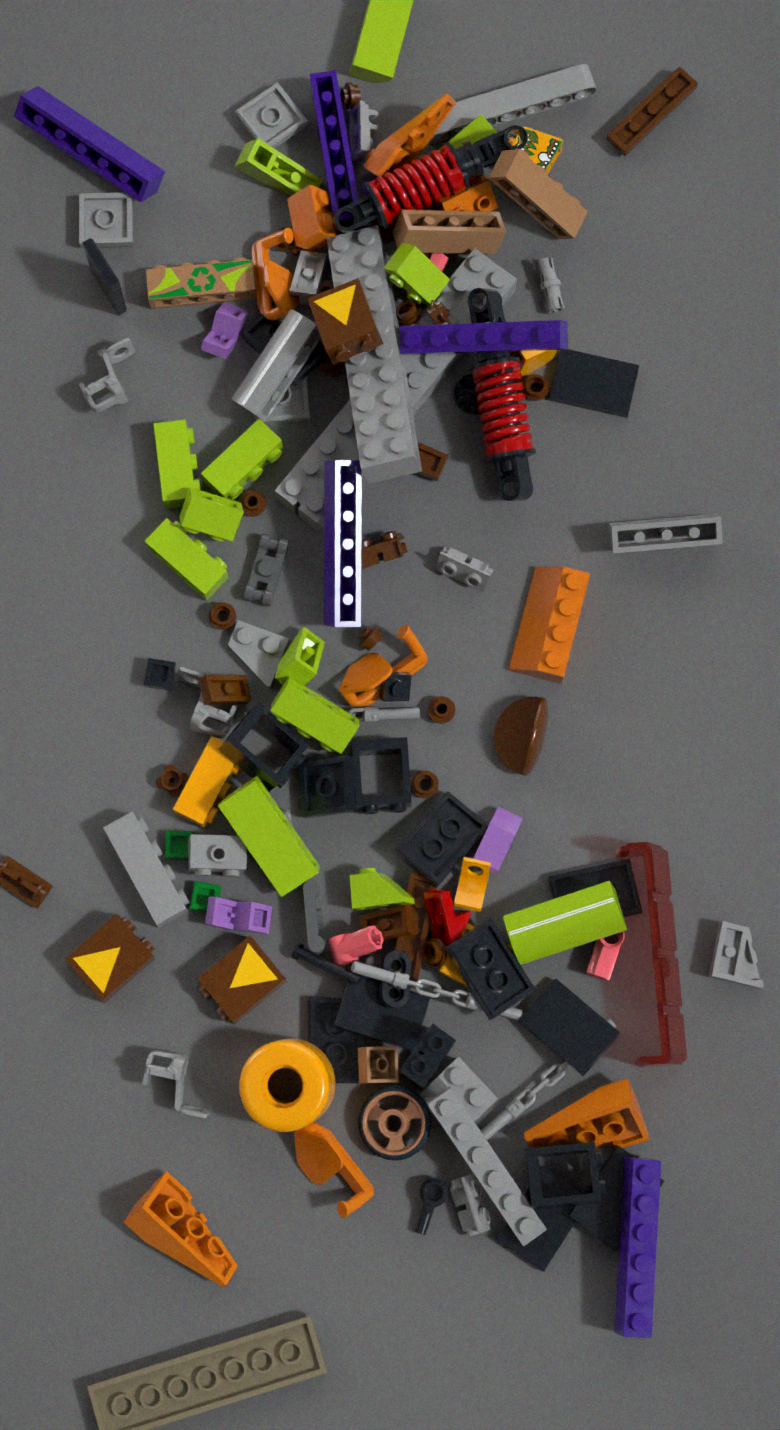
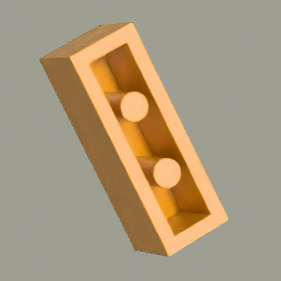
M211 736L173 808L176 815L204 829L207 823L212 824L219 811L216 806L220 798L225 799L232 786L229 784L232 775H238L241 768L218 750L223 741Z

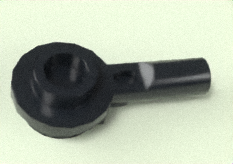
M434 1177L424 1181L420 1187V1196L424 1205L415 1232L426 1235L435 1207L443 1204L448 1197V1188L445 1182Z

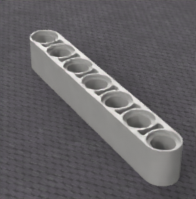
M587 64L573 66L458 101L428 145L451 140L480 114L494 127L588 98L597 91L589 66Z

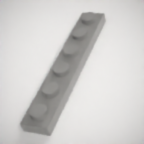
M450 1086L427 1101L426 1104L520 1243L525 1246L546 1231V1227L532 1209Z

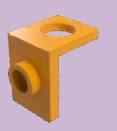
M467 857L463 858L454 900L455 907L481 912L490 872V862ZM477 866L480 867L483 870V872L475 873L470 871L468 867Z

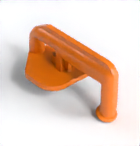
M288 227L257 240L252 246L258 308L267 319L272 321L286 317L290 309L294 310L299 304V296L290 295L294 275L284 267L270 261L269 248L284 242L290 244L293 241V231ZM272 298L277 305L276 308H273Z
M403 625L398 630L397 637L405 641L411 654L392 667L380 654L370 653L348 668L339 687V692L349 705L361 707L374 703L380 698L381 683L392 672H409L413 675L426 665L428 660L427 654L415 634L410 630L409 625Z
M314 1122L295 1131L297 1164L308 1179L314 1184L322 1185L339 1171L356 1193L346 1202L339 1201L337 1204L338 1214L342 1218L348 1217L349 1214L355 1212L373 1197L374 1187L331 1131Z

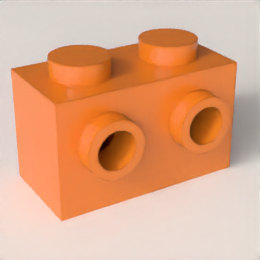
M484 175L469 179V190H463L457 194L450 190L451 195L449 198L446 199L441 195V201L436 203L439 211L491 212L498 208L490 181Z
M308 185L287 198L296 246L315 252L327 245V238L336 236L332 223L333 216L328 191Z

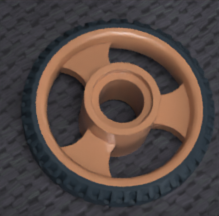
M386 1086L373 1092L363 1103L358 1118L359 1133L364 1144L372 1153L387 1160H404L417 1154L427 1143L432 1129V1117L425 1100L414 1090L404 1086ZM397 1095L407 1098L409 1103L405 1109L393 1108L385 1111L381 1108L379 1100L387 1096ZM392 1115H396L401 1119V1128L398 1131L392 1130L389 1126V1118ZM420 1118V1134L416 1141L407 1147L403 1143L402 1136L410 1130L411 1119ZM370 1120L379 1121L378 1125L381 1133L389 1138V1144L386 1148L379 1145L372 1137L369 1129Z

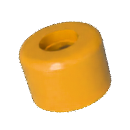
M292 1038L270 1042L252 1053L244 1064L239 1080L240 1098L249 1116L262 1127L277 1132L296 1131L318 1120L329 1108L335 1093L334 1070L327 1056L312 1043ZM280 1068H290L296 1071L301 1078L302 1091L300 1096L293 1102L276 1100L268 1090V1080L271 1074Z

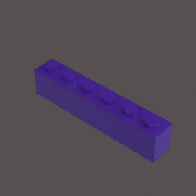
M336 70L310 74L311 94L328 194L331 201L332 216L340 208L358 200ZM341 213L338 220L341 226L350 227L353 220L348 213Z
M37 86L20 96L14 118L140 203L157 193L165 174L163 169L41 87Z
M562 320L399 326L400 354L405 355L568 350V322Z
M324 460L325 626L361 627L360 460Z
M624 1157L614 1332L623 1337L652 1338L661 1160L651 1158Z

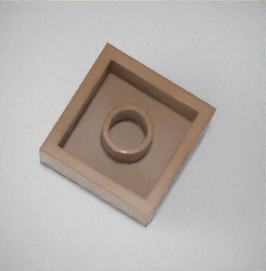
M398 1046L358 1048L359 1084L399 1082Z

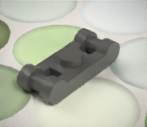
M262 534L250 579L244 593V600L252 602L254 599L261 601L262 605L271 606L287 554L289 540L282 538L281 540L272 539L271 535ZM268 549L277 551L276 558L266 556ZM258 583L266 585V590L262 591L256 589Z
M307 880L303 885L308 946L311 952L320 955L325 950L324 939L319 936L318 926L323 925L322 908L316 909V898L320 895V886L315 880Z

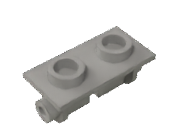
M444 547L443 551L440 552L435 569L446 576L453 577L472 588H477L484 592L488 580L494 569L490 568V564L472 558L470 564L465 563L468 557L467 554L453 547Z
M474 1174L452 1180V1187L449 1188L455 1207L465 1204L467 1210L457 1212L463 1232L466 1231L469 1237L490 1230V1214L487 1208L483 1206L481 1185L475 1179Z

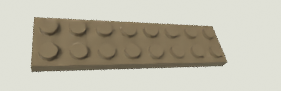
M309 1315L88 1385L87 1388L99 1430H149L327 1373V1368L312 1317Z

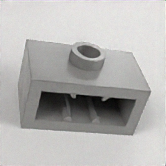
M190 835L188 840V872H195V876L209 877L211 872H223V877H239V873L245 872L247 847L239 836Z

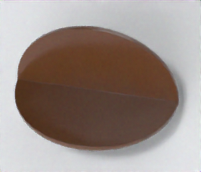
M525 697L513 702L501 713L495 726L494 745L500 760L510 770L523 776L528 775L535 767L544 744L548 725V703L545 697Z

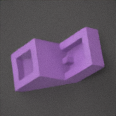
M224 302L216 311L212 330L203 340L201 350L226 359L236 345L249 311Z
M498 806L473 859L490 862V872L497 874L523 818Z
M209 897L205 925L227 930L269 934L272 906L255 902H236L219 897Z

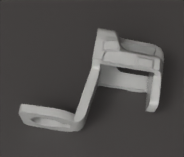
M129 338L110 346L103 354L109 375L91 383L87 387H85L83 382L79 384L86 401L96 413L102 412L116 404L122 406L129 402L112 364L119 363L135 353ZM126 347L122 354L114 355L118 349ZM104 388L111 391V393L96 401H93L91 395Z
M184 667L179 668L178 680L201 688L198 678L204 675ZM186 675L192 676V677H194V678L197 679V680L191 679V678L187 677ZM201 692L191 719L190 731L224 739L236 716L237 706L233 705L230 712L227 713L223 710L204 705ZM207 717H212V718L218 719V720H220V721L225 722V724H223V723H221V722H218V721H215V720H212V719L207 718Z
M159 1050L152 1051L146 1061L142 1086H149L151 1075L177 1080L175 1109L183 1114L207 1118L210 1115L209 1109L183 1105L184 1077L187 1073L189 1056ZM155 1055L173 1060L171 1063H166L154 1059Z

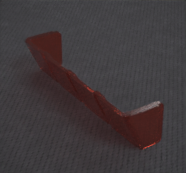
M650 842L627 843L625 846L619 847L616 852L617 858L644 856L662 1055L638 1057L635 1059V1065H642V1067L683 1065L682 1062L687 1060L684 1018L683 1014H680L682 996L679 964L674 952L677 951L673 903L670 902L669 895H672L668 851L662 849V846Z

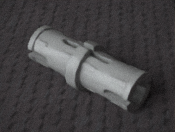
M542 258L536 262L541 278L540 290L544 292L548 313H559L565 310L560 293L561 281L557 279L553 258Z

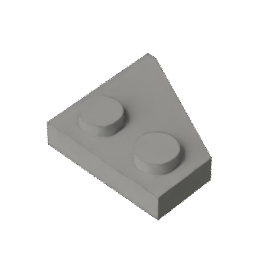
M238 620L228 647L267 688L271 689L279 661L286 651L289 638Z
M720 921L708 977L763 989L764 983L763 979L759 977L756 965L758 960L756 952L752 948V937L749 927Z

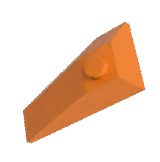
M449 94L443 95L382 141L376 149H372L366 157L364 167L376 177H383L385 173H392L396 168L401 169L404 164L411 165L412 160L418 158L457 102Z
M628 1078L599 1087L524 1132V1138L529 1148L595 1142L596 1146L613 1145V1149H616L617 1146L626 1148L650 1140L637 1097Z
M164 1172L134 1205L123 1223L144 1242L221 1287H225L238 1265L221 1239L213 1236L206 1226L205 1222L208 1220L203 1213L198 1214L190 1202L193 1197L189 1191L169 1172Z

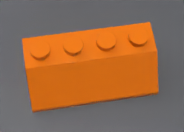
M564 566L535 567L509 671L562 684L590 573Z

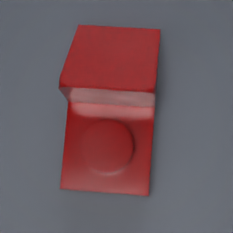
M432 889L424 892L433 938L441 939L445 946H448L462 936L471 916V911L454 910L450 891Z

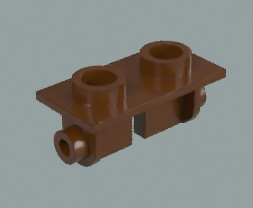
M389 531L381 534V539L372 542H370V539L361 540V569L380 564L377 554L381 552L385 562L403 557L404 553H408L405 542H399V540L405 539L401 533L396 534V531Z
M8 855L3 862L0 861V885L38 909L53 888V885Z

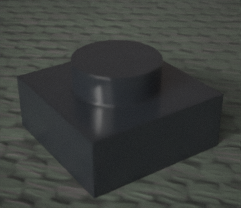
M148 658L144 686L172 691L176 662Z
M392 672L381 683L380 699L384 702L409 701L412 674L409 672Z

